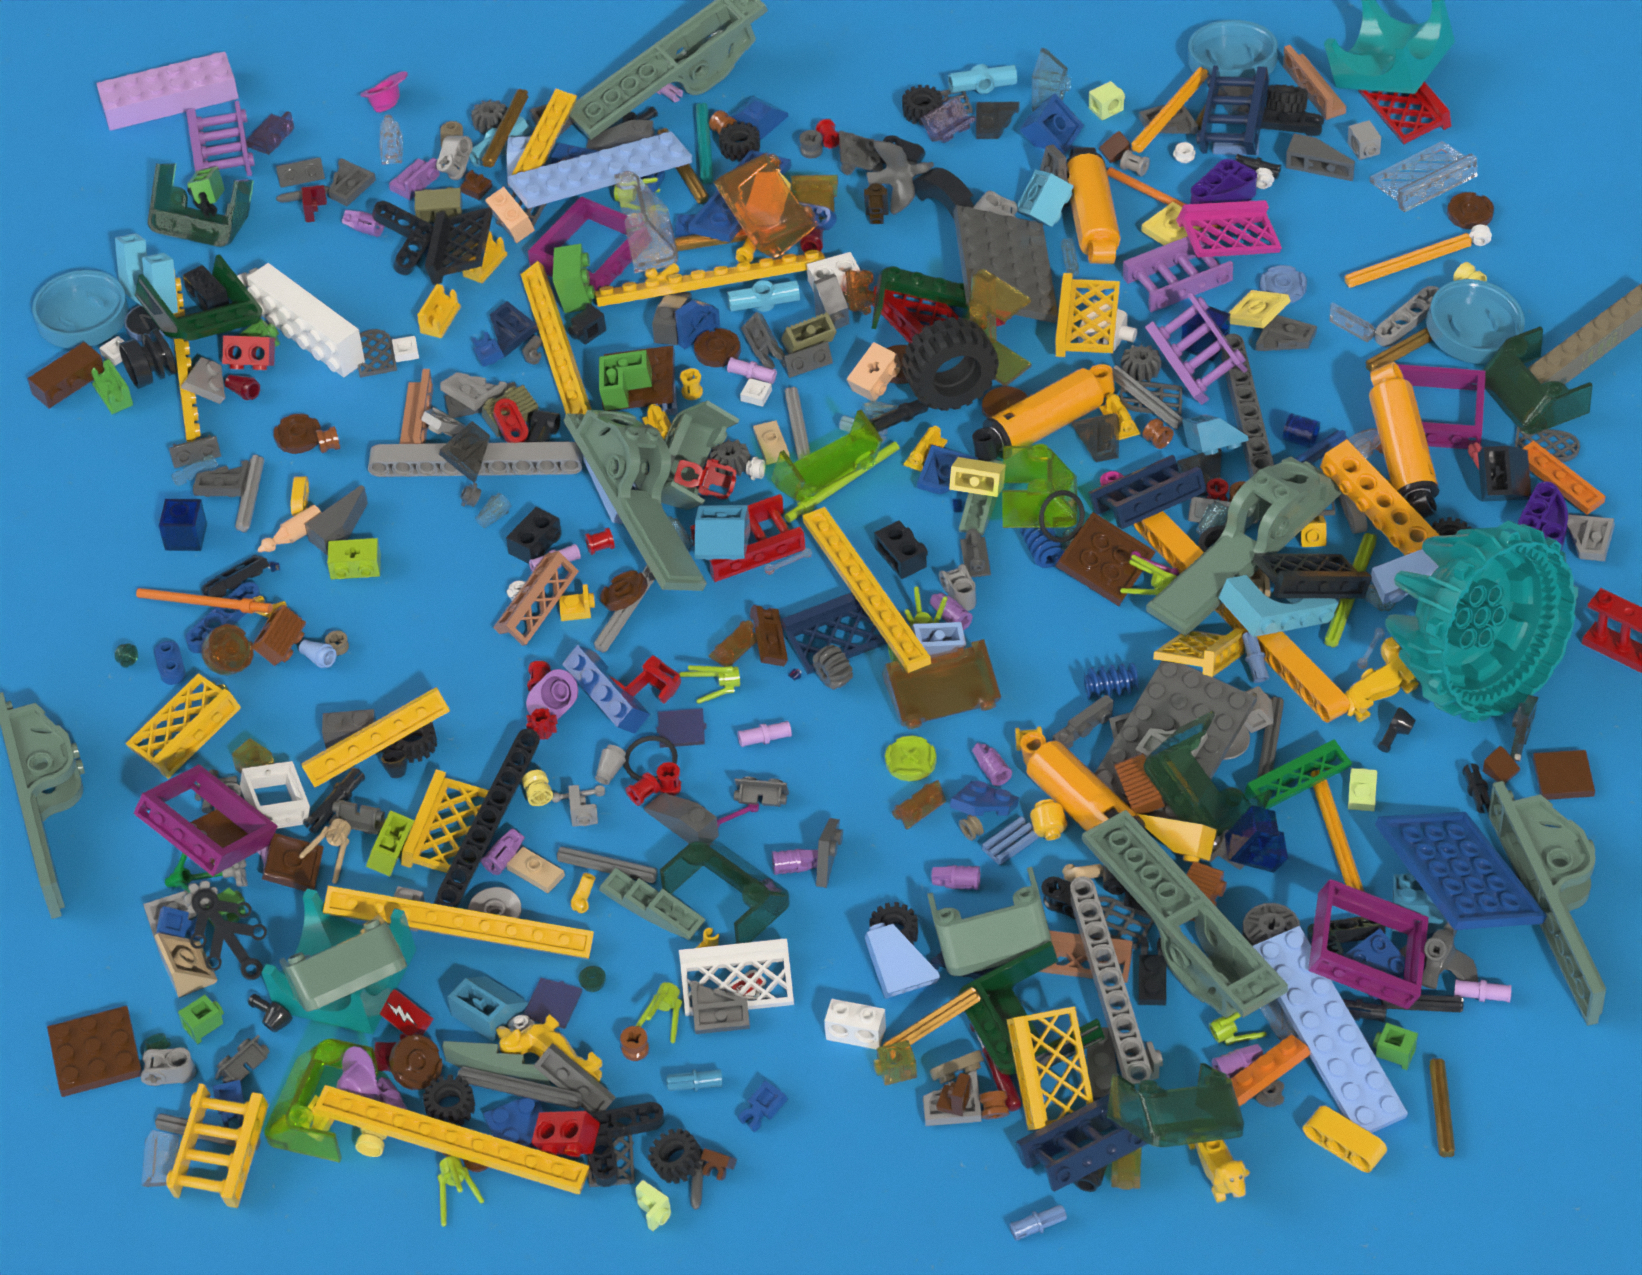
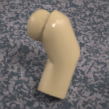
M1068 864L1063 868L1062 873L1064 879L1069 882L1081 876L1090 879L1103 876V866L1101 864L1075 867L1073 864Z

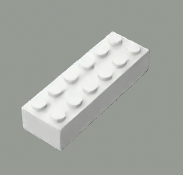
M267 263L247 277L248 291L261 306L262 317L269 324L272 323L281 330L287 338L297 342L302 349L312 353L316 360L324 362L331 371L345 377L357 369L358 364L361 366L362 362L365 363L359 329L275 267Z

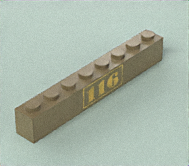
M1642 283L1520 373L1518 395L1537 406L1642 327Z

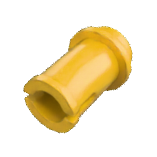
M748 236L743 246L737 249L736 259L739 263L751 262L753 260V254L760 245V241L756 237Z

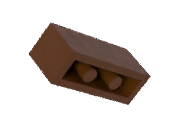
M83 342L27 379L32 395L47 408H51L93 381L91 372L94 367L98 374L103 373L105 369L101 355Z

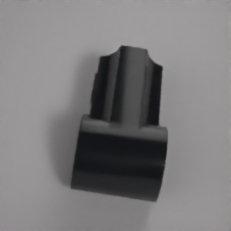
M536 409L533 412L531 428L525 442H549L552 434L556 435L559 431L561 423L560 414Z

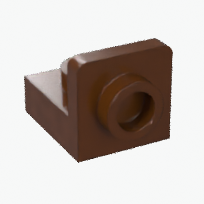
M959 1073L956 1083L952 1082L950 1086H943L936 1104L937 1110L963 1117L971 1096V1075Z

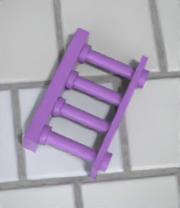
M235 101L236 113L201 118L197 117L195 108L186 110L195 171L216 166L220 170L245 165L247 176H252L251 166H255L253 153H248L244 123L248 121L246 111L240 108L239 101ZM238 122L239 126L207 133L200 131L204 130L203 127ZM237 136L241 138V142L207 148L206 145L202 146L208 141ZM243 150L242 157L213 162L204 161V159H208V156Z
M1187 236L1123 261V279L1127 284L1137 280L1143 284L1149 292V311L1154 312L1189 298L1187 296L1189 293L1197 295L1232 281L1233 263L1229 261L1219 265L1213 257H1201L1210 269L1199 273L1189 261L1197 256ZM1200 240L1199 243L1202 249H1209V245ZM1180 264L1190 277L1179 281L1169 268ZM1160 272L1170 285L1158 289L1148 276Z
M1189 293L1187 296L1194 305L1165 327L1163 325L1158 327L1152 321L1145 328L1189 392L1202 405L1209 400L1205 394L1207 386L1235 365L1244 373L1248 369L1243 364L1246 361L1243 354L1238 349L1234 351L1206 311L1209 306L1201 296L1196 298L1192 293ZM1200 313L1206 322L1179 343L1171 344L1168 340L1171 337L1170 334ZM1212 330L1218 340L1189 362L1187 360L1183 362L1180 357L1183 355L1182 352ZM1224 347L1230 358L1202 379L1198 378L1196 380L1192 375L1195 372L1194 369Z

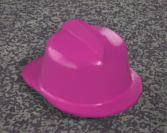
M396 73L375 87L364 91L360 96L367 97L376 112L380 113L388 110L397 103L400 96L398 84L407 77L408 73Z

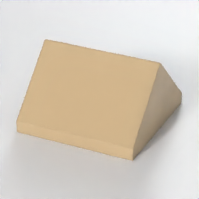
M157 933L154 936L162 962L178 998L215 984L217 978L214 971H209L205 966L207 956L203 948L194 949L190 944V939L161 933ZM193 940L195 945H201L200 941Z

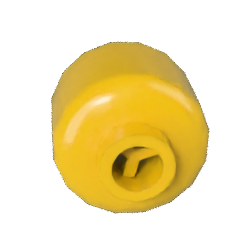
M1052 799L1037 802L1030 812L1034 832L1037 836L1044 837L1048 841L1060 838L1061 833L1067 828L1062 805L1054 802Z

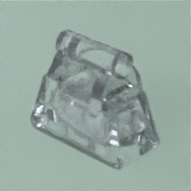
M391 115L384 116V120L380 124L382 165L402 163L403 136L399 124Z

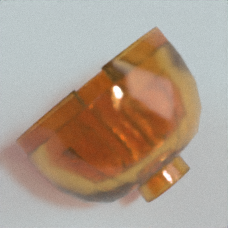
M224 624L213 629L204 638L201 648L202 659L212 672L218 675L230 676L243 671L251 664L254 656L253 648H251L253 644L251 641L248 642L244 636L246 634L245 631L236 625Z

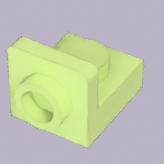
M1365 768L1351 769L1348 809L1375 811L1376 770Z
M642 1180L635 1188L638 1199L637 1203L647 1212L648 1228L654 1231L659 1225L665 1224L670 1217L669 1198Z

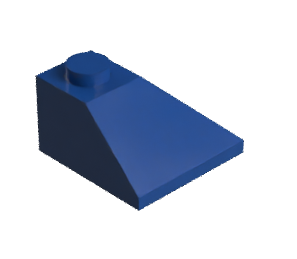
M1054 93L1028 116L1020 131L1033 146L1045 149L1046 146L1054 144L1064 155L1084 127V124Z
M753 96L729 117L736 119L738 124H741V121H745V125L751 123L752 127L756 126L757 130H759L761 141L788 117V113Z

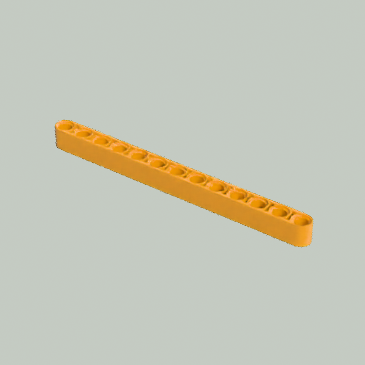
M1164 511L1134 524L1138 533L1173 568H1177L1179 574L1204 553ZM1223 603L1215 609L1233 629H1245L1248 632ZM1283 631L1257 636L1261 652L1265 653L1264 661L1324 722L1329 723L1348 712L1350 702L1347 696Z

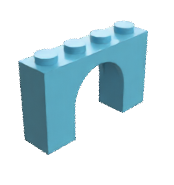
M137 233L116 237L118 276L125 294L142 306L135 297L138 276L143 274L172 313H177L178 306L173 259L165 253L147 256L146 240Z
M1247 575L1227 578L1219 596L1223 604L1253 637L1329 623L1334 617L1335 610L1339 604L1335 598H1286L1291 604L1280 603L1263 594Z

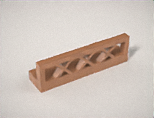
M1291 45L1284 46L1283 68L1299 87L1308 90V99L1325 120L1345 114V104L1305 55H1298Z
M423 369L421 382H409L400 444H426L428 424L423 422L421 418L425 411L431 409L433 384L430 369Z
M559 551L546 554L493 628L499 634L509 632L522 646L527 645L579 571ZM562 565L569 573L565 579L558 580L557 569ZM553 583L554 594L551 598H545L544 587L546 584ZM533 602H540V614L532 617L531 605ZM521 620H526L527 632L524 636L516 629Z
M1050 931L1057 958L1067 957L1070 963L1065 966L1055 963L1039 972L1093 979L1091 969H1085L1081 965V963L1088 959L1080 934ZM1111 938L1118 963L1124 965L1122 973L1124 983H1128L1132 960V941ZM1102 960V961H1099V962H1100V963H1106V962H1108V961Z

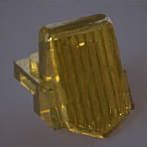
M838 175L791 176V198H795V202L827 207L834 212V197H837ZM807 211L804 214L803 220H807L810 217L811 211ZM820 216L818 217V219H820V220L827 219V218H822V217H820Z

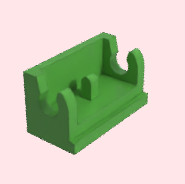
M218 166L196 171L187 183L198 204L201 203L200 192L207 194V199L211 204L216 203L225 190Z
M110 359L103 361L105 369L103 373L98 374L95 367L92 369L91 373L94 381L92 386L111 414L133 406L129 387Z

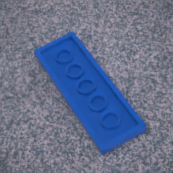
M750 150L689 223V233L730 243L750 218L745 212L757 173L780 172L784 176L791 168V159Z

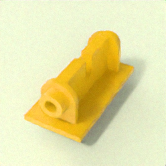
M1114 393L1108 394L1106 405L1100 406L1099 409L1117 440L1140 435V431L1127 409L1120 402L1119 396Z
M652 404L648 407L647 416L643 417L642 421L645 425L649 424L657 428L663 440H665L671 423L665 411H661L659 406Z
M938 426L928 428L915 449L910 453L904 466L921 472L931 445L944 448L948 440L941 438V429Z

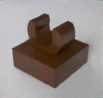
M471 170L465 176L466 181L460 186L461 193L480 200L492 188V180L485 178L483 174H475Z
M704 1148L701 1159L709 1163L704 1166L703 1175L709 1176L712 1168L716 1167L718 1169L716 1179L723 1181L726 1177L725 1168L734 1170L737 1159Z

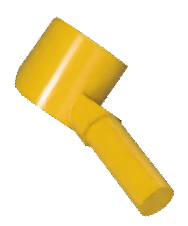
M713 928L705 929L703 941L696 948L718 946L719 934L711 937Z

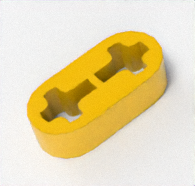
M307 476L294 477L291 494L292 516L307 509L309 497V480Z

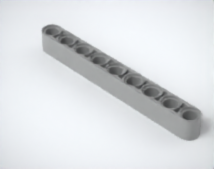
M576 442L379 444L373 446L370 450L368 471L378 477L577 474L582 469L583 453Z
M1085 876L1077 877L1070 885L1071 906L1125 1086L1131 1095L1137 1097L1144 1096L1151 1088V1068L1095 884L1090 878ZM1105 960V961H1108V962H1106V963H1100L1099 961ZM1112 983V984H1115V985H1113V986H1107V985H1105V984ZM1116 1006L1122 1007L1121 1009H1113ZM1121 1030H1128L1129 1032H1127V1033H1122V1032H1119V1031H1121ZM1133 1053L1136 1054V1056L1130 1057L1126 1054ZM1135 1077H1142V1078H1144V1079H1143V1080H1134L1133 1078H1135Z

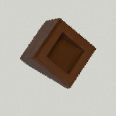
M1118 131L1103 143L1099 150L1112 163L1120 160L1125 151L1130 150V143Z
M1499 746L1484 760L1483 772L1497 782L1503 781L1506 784L1520 771V767L1502 746Z

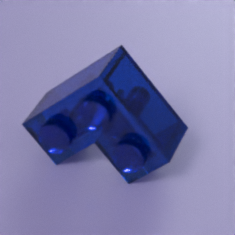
M1252 805L1224 835L1228 861L1275 873L1288 859L1284 832L1278 831L1276 813L1273 810Z

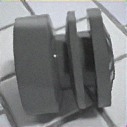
M1264 903L1253 907L1246 914L1243 921L1242 935L1253 946L1300 926V921L1296 914L1288 907L1277 903Z

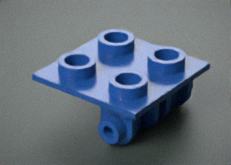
M1380 928L1344 954L1346 958L1400 979L1404 978L1405 958ZM1370 995L1375 1001L1378 999L1377 997Z

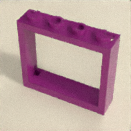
M581 196L528 250L530 267L539 261L544 265L546 274L553 277L554 248L561 247L590 219L629 236L595 273L589 272V284L594 286L595 291H599L601 287L610 286L611 282L621 275L630 262H633L637 255L647 247L651 238L649 225Z
M1397 364L1403 378L1409 381L1412 386L1477 391L1475 426L1422 422L1429 447L1469 449L1468 446L1470 444L1478 442L1481 445L1486 371Z
M200 764L142 793L133 813L212 876L269 846L278 827ZM195 781L200 784V787L195 784ZM192 789L247 832L248 835L222 848L165 802Z
M1329 879L1319 891L1317 897L1308 971L1409 1009L1421 996L1425 958L1424 947L1427 939L1429 917ZM1332 905L1408 935L1403 979L1327 950Z

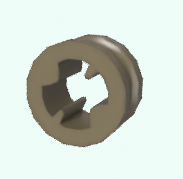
M332 631L326 636L325 643L333 647L336 651V656L343 655L348 651L349 643L344 632Z
M968 815L967 820L961 819L959 821L962 833L970 841L974 840L976 835L981 836L984 833L983 826L976 816Z

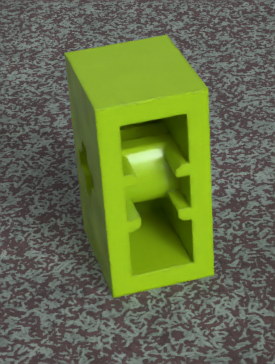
M378 538L328 541L327 564L331 580L379 577L381 552Z
M390 810L372 848L366 867L391 876L414 820Z

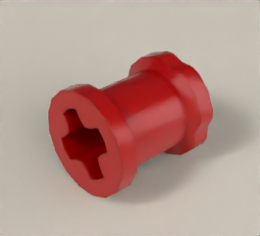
M831 119L821 120L816 125L815 130L822 135L824 147L829 149L837 147L840 143L839 132L835 130L834 122Z
M1219 478L1210 480L1207 483V492L1209 493L1207 498L1215 500L1218 498L1222 501H1228L1226 497L1229 489L1228 483Z
M609 527L600 533L585 534L590 555H594L595 551L606 548L615 549L614 539Z
M534 661L529 664L530 680L527 683L529 692L551 671V666L547 662Z
M666 762L658 767L657 777L660 780V793L663 792L675 796L681 791V781L679 780L680 768L677 764Z
M648 772L644 773L642 779L637 783L626 787L628 797L637 806L643 804L644 799L652 793L656 794L661 790L656 778Z

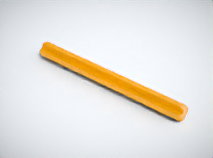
M1199 67L1132 142L1131 149L1133 151L1141 153L1207 79V69Z
M1465 233L1349 273L1345 275V283L1349 288L1470 247L1472 239Z
M1320 770L1312 771L1311 776L1319 775ZM1326 779L1314 785L1313 788L1345 885L1364 891Z

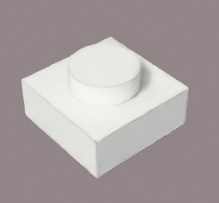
M119 336L99 348L101 355L107 360L110 359L115 366L122 362L118 344L124 342V340Z
M415 336L392 339L396 362L419 359Z
M749 378L740 394L741 401L763 407L772 391V385Z

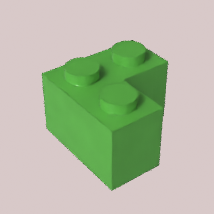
M582 244L554 248L553 283L564 313L585 310V305L587 303L592 305V299H595V289L593 285L589 284L590 278L587 266H590V258L588 252L584 253Z
M646 350L599 357V392L605 411L629 407V390L652 387V369Z

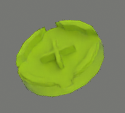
M913 735L900 737L886 749V769L899 780H921L929 776L935 769L937 763L936 750L933 745L931 746L922 737Z

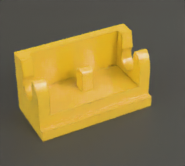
M489 231L482 267L462 271L463 277L483 284L507 256L503 239L499 237L496 241L497 243H495L492 239V233Z
M436 284L417 315L421 334L438 338L443 337L461 308V305L458 303L457 294L453 289L450 292V296H447L444 293L443 285Z

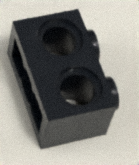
M203 265L183 274L187 295L202 311L229 304L226 289Z
M535 507L506 537L508 553L528 564L529 560L544 556L547 549L553 543H556L562 535L560 519Z
M900 520L874 532L876 551L901 580L927 567L926 556H928V551L922 542L919 543L914 537L912 530L909 527L906 528Z

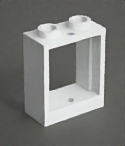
M293 761L242 769L240 788L244 799L274 822L278 826L277 829L304 825V821L309 816L310 806ZM286 784L292 801L260 806L254 789Z

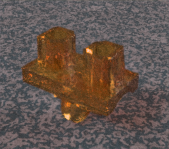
M850 269L845 272L847 291H844L843 295L848 303L849 310L860 311L864 315H868L871 313V305L875 303L876 297L874 292L868 289V285L874 281L873 273L867 270L857 272Z

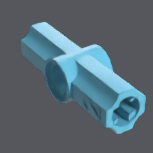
M979 64L973 67L971 71L948 74L949 90L951 93L977 90L981 94H986L992 91L994 87L1017 84L1015 65L988 68L987 65Z
M518 117L509 137H524L530 133V127L524 118ZM497 128L490 129L486 133L484 140L472 148L469 159L474 166L479 167L483 165L482 158ZM508 139L500 152L502 156L507 155Z
M761 280L756 282L753 288L727 292L730 311L755 308L758 311L767 312L773 309L775 304L800 300L797 281L772 284L769 281Z

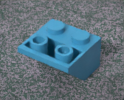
M1204 414L1182 420L1187 446L1189 449L1196 450L1197 453L1204 452V455L1218 453V448L1227 446V449L1241 447V442L1249 441L1246 434L1218 417Z
M748 505L698 507L695 519V559L737 560L745 558L751 531Z
M1409 873L1402 875L1394 874L1392 903L1429 917L1427 933L1434 934L1437 930L1443 929L1448 921L1414 876Z
M487 976L465 978L448 996L451 1016L491 1041L498 1037L496 1032L498 1027H507L508 1022L518 1016L528 1005L527 1001Z

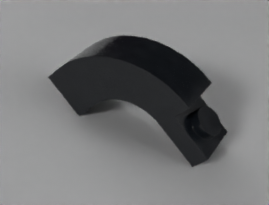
M939 167L931 168L928 172L912 180L914 191L921 202L929 197L939 200L947 208L953 219V211L956 205L974 207L970 200L973 194L957 176L946 169Z

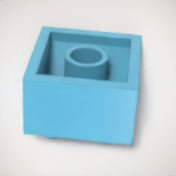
M1035 169L1017 204V212L1044 225L1053 227L1061 217V210L1064 204L1070 200L1072 196L1071 190L1074 186L1052 173Z

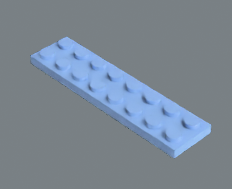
M666 132L551 165L541 166L533 170L519 172L518 174L508 176V184L528 209L692 163V155L672 132Z
M1298 926L1253 945L1255 950L1288 984V992L1278 997L1277 1000L1301 1042L1308 1046L1310 1058L1344 1117L1370 1133L1406 1118L1408 1113L1334 984L1330 979L1308 971L1311 945L1301 927Z

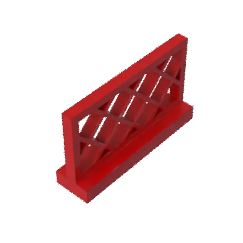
M1425 81L1417 92L1410 94L1409 97L1398 96L1399 93L1394 92V95L1383 94V91H1379L1377 94L1369 93L1367 90H1358L1403 144L1438 127H1441L1443 130L1451 127L1450 110ZM1380 100L1391 101L1389 107L1380 106L1379 102ZM1395 102L1407 103L1405 109L1394 108ZM1411 104L1422 106L1421 110H1411L1409 108ZM1391 114L1402 115L1401 120H1393L1390 116ZM1407 116L1418 117L1416 122L1405 121ZM1422 117L1434 120L1428 124L1421 123ZM1403 127L1414 128L1412 132L1406 135L1402 133Z
M874 286V293H873V300H872V305H873V306H874V304H875V297H876V289H877V286ZM885 289L881 315L909 343H912L914 335L916 333L920 334L922 328L926 326L922 325L919 321L929 322V326L934 324V321L946 320L936 317V313L946 315L948 318L954 317L958 320L959 316L947 304ZM894 294L904 297L903 299L895 298ZM907 297L920 299V301L914 302L906 299ZM923 300L933 302L935 306L923 304ZM905 307L917 309L916 313L908 311ZM920 310L932 312L933 315L920 314Z

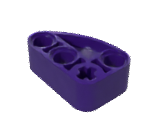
M1223 159L1191 188L1190 204L1249 201L1256 195L1257 173L1233 159Z
M1547 481L1540 482L1536 485L1526 504L1518 524H1525L1543 531L1545 539L1547 537L1552 538L1562 545V551L1568 523L1566 502L1555 484Z

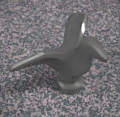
M875 141L873 144L874 148L887 163V167L879 172H867L869 185L874 183L892 185L890 209L891 213L895 215L906 208L915 198L912 178L917 174L928 172L934 167L933 162L916 163L914 161H907L902 147L889 142Z
M1448 922L1443 929L1437 930L1432 938L1426 940L1424 947L1425 970L1423 971L1422 986L1436 989L1439 975L1444 969L1450 970L1461 981L1478 982L1474 960L1455 948L1454 937L1457 930H1454ZM1407 945L1399 950L1405 959Z

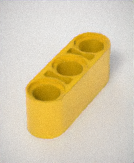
M1320 1106L1303 1126V1131L1310 1140L1366 1173L1371 1172L1387 1152V1147L1380 1138L1326 1106Z

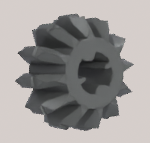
M491 99L488 102L481 101V105H475L471 114L475 130L480 131L482 135L492 128L498 129L507 111L506 105L501 104L500 100L492 102Z
M1142 343L1139 347L1132 345L1130 349L1124 350L1121 367L1134 379L1150 382L1152 378L1158 376L1161 368L1158 350H1153L1151 345L1143 347Z
M728 438L727 442L713 447L709 459L719 460V464L728 465L736 469V475L740 477L742 472H746L748 461H751L746 444H741L739 439L731 442ZM715 467L716 472L728 476L733 474V472Z
M833 644L825 646L813 656V666L817 671L816 674L819 675L820 680L828 688L830 687L833 690L840 688L853 678L852 667L849 664L850 660L846 658L845 653H842L839 647Z

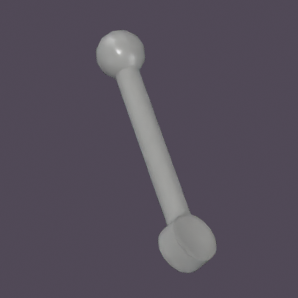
M601 785L596 786L592 790L580 791V795L585 796L595 794L601 797L605 794V788ZM555 792L553 793L552 801L557 803L561 799L569 798V793L559 794Z

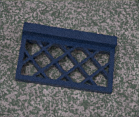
M852 592L782 619L783 636L786 640H789L807 675L816 672L813 664L810 665L806 659L809 652L816 654L820 651V649L812 647L815 638L827 641L826 646L833 643L845 647L842 653H845L847 659L887 644L882 636L874 634L876 630L875 625H873L870 633L857 629L860 620L871 624L873 622L869 616L863 615L864 609ZM849 616L857 620L854 627L841 624L842 618ZM827 625L834 629L831 636L819 633V627ZM838 629L851 633L848 641L834 638ZM805 634L811 636L808 645L797 642L795 636ZM854 635L868 638L866 644L860 646L851 642Z

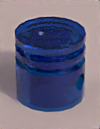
M1291 413L1284 426L1283 441L1310 449L1317 441L1320 421L1304 416L1301 418V415Z

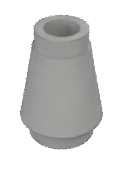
M608 745L606 749L602 750L595 776L596 781L609 785L626 761V753L623 749L615 745Z

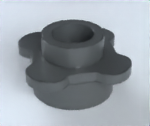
M477 483L464 487L460 496L462 499L461 506L470 505L474 507L481 495V489L477 488Z
M1281 1081L1272 1082L1256 1096V1101L1265 1107L1281 1105L1284 1102V1097L1282 1096L1284 1084Z

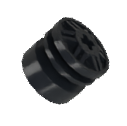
M157 328L150 331V337L146 333L141 335L143 346H140L135 338L118 344L123 364L137 389L153 383V371L160 380L165 378V372L168 376L176 374L172 351Z

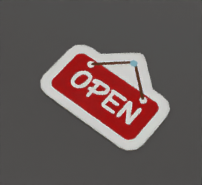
M751 970L744 975L751 979L757 971ZM761 975L755 983L763 987L766 984V980ZM738 978L728 986L738 993L746 985V982ZM750 987L743 997L749 1000H757L760 993Z

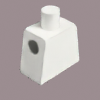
M1105 304L1100 309L1103 312H1107L1111 307ZM1117 309L1113 351L1117 350L1121 340L1134 342L1137 336V329L1127 326V313L1120 309ZM1094 311L1087 315L1091 320L1099 316ZM1105 320L1098 324L1102 329L1110 325ZM1082 321L1079 328L1084 326L1086 323ZM1092 328L1085 332L1089 337L1097 333ZM1078 336V343H1082L1084 340ZM1103 337L1096 341L1098 344L1109 345V342Z

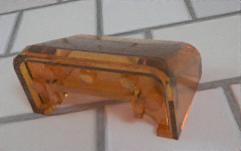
M766 152L721 175L714 181V184L753 245L762 253L777 259L817 227L818 224L814 219L816 215L808 205L804 207L798 203L780 175V159L774 153L769 154Z
M984 639L972 642V647L963 649V647L958 648L957 652L931 658L930 665L909 673L903 666L900 667L898 661L885 664L882 676L901 726H907V729H915L922 726V722L981 708V711H986L996 707L995 703L1000 700L1001 695Z

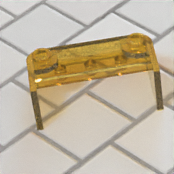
M979 269L971 277L970 321H974L979 327H982L995 348L999 360L995 380L1006 387L1031 367V363L997 341L996 317L1006 322L1031 302V298L987 270Z

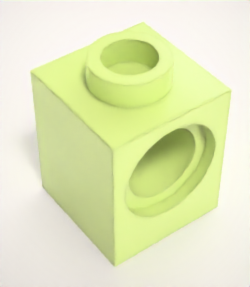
M1110 81L1089 91V109L1101 120L1109 118L1124 110L1125 94L1121 88H1118Z

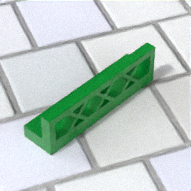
M1333 739L1247 783L1244 797L1249 804L1257 801L1262 810L1266 811L1350 768L1352 762L1336 740ZM1337 757L1342 762L1336 766L1328 764L1336 760ZM1320 769L1319 775L1315 777L1307 775L1314 770ZM1298 779L1297 786L1293 788L1285 786ZM1277 791L1274 798L1268 801L1264 799V796Z

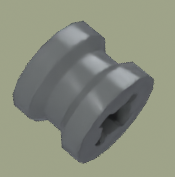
M808 130L800 135V153L805 158H817L823 152L821 144L822 135L818 131Z

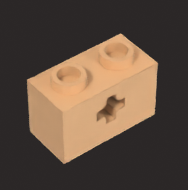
M504 187L486 199L495 218L516 243L535 231L527 214Z
M873 342L848 376L847 381L852 391L875 402L879 396L884 394L891 379L898 375L902 365L896 353Z

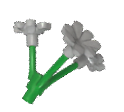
M183 852L174 872L165 879L167 887H180L188 892V894L184 895V901L189 903L187 909L190 913H195L192 907V900L197 892L211 890L216 895L218 893L215 887H209L210 883L208 881H201L199 886L195 883H191L188 886L187 884L193 880L219 876L224 878L234 877L237 886H248L246 869H243L246 867L245 859L215 876L210 875L208 872L191 874L188 869L183 867L187 858ZM203 899L200 905L203 908H207V906L210 907L211 902L208 899Z

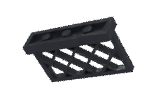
M491 207L448 217L445 211L436 214L425 263V269L433 285L441 284L444 275L482 267L493 215Z
M1255 553L1253 561L1274 583L1273 594L1277 598L1365 599L1372 578L1368 572H1358L1342 554Z

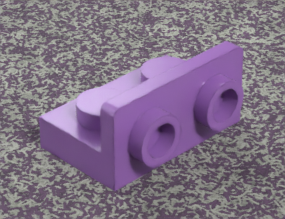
M418 158L389 183L390 190L408 200L413 199L415 191H422L440 176L439 170L436 167L437 159L432 158L425 162Z

